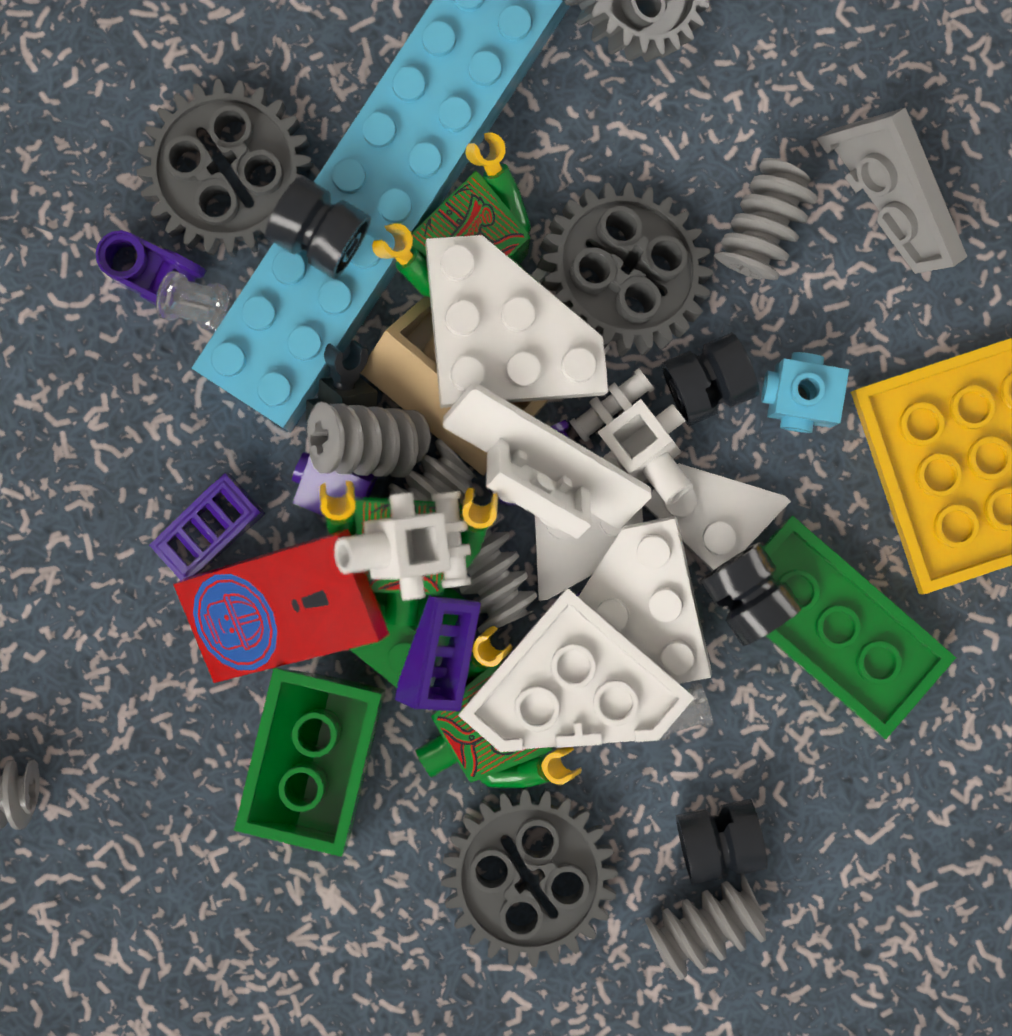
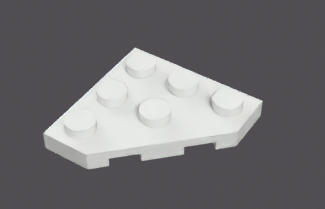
M483 235L426 239L425 247L440 408L452 407L472 383L483 386L509 403L603 396L608 393L603 336Z
M677 515L623 526L578 597L678 684L711 678V665Z
M566 588L461 710L458 716L500 752L546 747L562 748L602 745V743L627 741H657L695 697L572 591Z

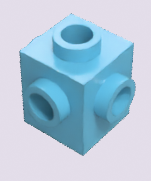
M793 352L791 359L784 358L775 365V371H767L765 374L761 402L769 404L767 417L780 419L781 429L802 433H812L813 425L831 428L840 424L849 369L823 365L824 357L820 355ZM798 386L806 391V399L799 395Z

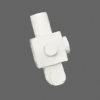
M638 368L634 371L635 374L619 387L615 382L608 387L611 395L601 402L596 396L589 401L592 407L577 419H571L569 422L584 442H587L590 439V435L606 424L605 427L598 431V434L611 451L602 458L621 470L625 468L628 474L641 482L648 479L667 505H671L683 498L693 488L691 481L674 460L682 452L669 436V433L684 423L685 419L673 404L656 417L642 399L632 405L633 402L649 391L651 393L655 390ZM623 409L624 412L614 419L613 416Z
M460 491L431 494L432 501H435L436 513L415 514L413 492L389 495L391 518L364 521L366 535L345 537L337 540L335 559L338 568L345 574L370 570L371 579H399L402 600L425 597L423 575L444 572L442 587H457L471 584L470 577H467L465 556L471 554L470 544H461L460 537L461 531L468 530L465 520H460L458 498H461Z

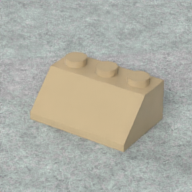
M423 297L385 330L369 355L367 365L360 373L404 410H416L421 413L429 425L430 432L438 439L440 438L465 462L484 476L487 473V452L443 427V417L451 407L440 408L430 297ZM549 400L513 402L511 404L535 417Z

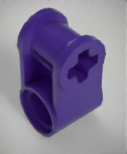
M123 230L112 231L103 236L95 252L96 262L101 271L116 283L139 294L141 298L180 318H183L186 312L183 305L196 279L203 278L207 271L193 261L171 250L161 249ZM123 247L135 248L137 250V260L134 266L127 271H115L113 268L115 253Z

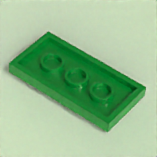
M789 516L765 543L763 548L777 568L773 576L776 582H786L803 608L793 618L765 637L880 737L887 739L957 657L794 516Z

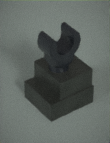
M352 340L350 343V353L343 360V353L331 343L327 344L324 359L330 367L331 377L319 379L318 398L307 400L305 419L308 421L310 412L317 402H326L329 405L346 404L347 406L362 405L366 408L377 407L378 391L360 378V372L363 371L368 361L367 349L356 340Z

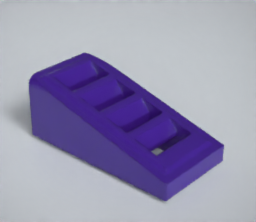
M224 473L149 546L172 572L182 580L199 574L266 513L231 474ZM223 495L241 514L235 522L216 502ZM207 509L226 529L220 536L200 516ZM191 523L211 544L205 551L185 530ZM176 537L196 558L189 566L169 545Z
M437 596L428 597L398 681L395 695L396 701L413 709L461 712L481 602ZM443 614L459 615L456 624H442ZM439 636L451 637L448 646L438 645ZM435 657H443L440 666H434ZM436 677L433 686H430L431 678Z

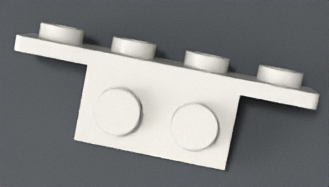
M472 383L443 417V427L487 452V488L496 493L501 500L507 503H515L538 516L548 527L561 529L576 539H579L591 527V514L615 528H622L652 497L651 488L645 483L477 383Z

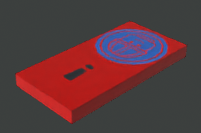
M348 529L190 576L173 584L213 683L379 642L389 635L365 571L345 574L337 566L335 545L338 539L351 537Z

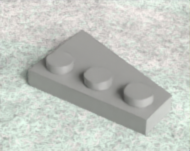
M906 107L831 129L816 138L827 154L835 150L850 170L845 179L853 190L857 193L863 189L879 210L877 223L915 274L954 267L967 258L965 249Z

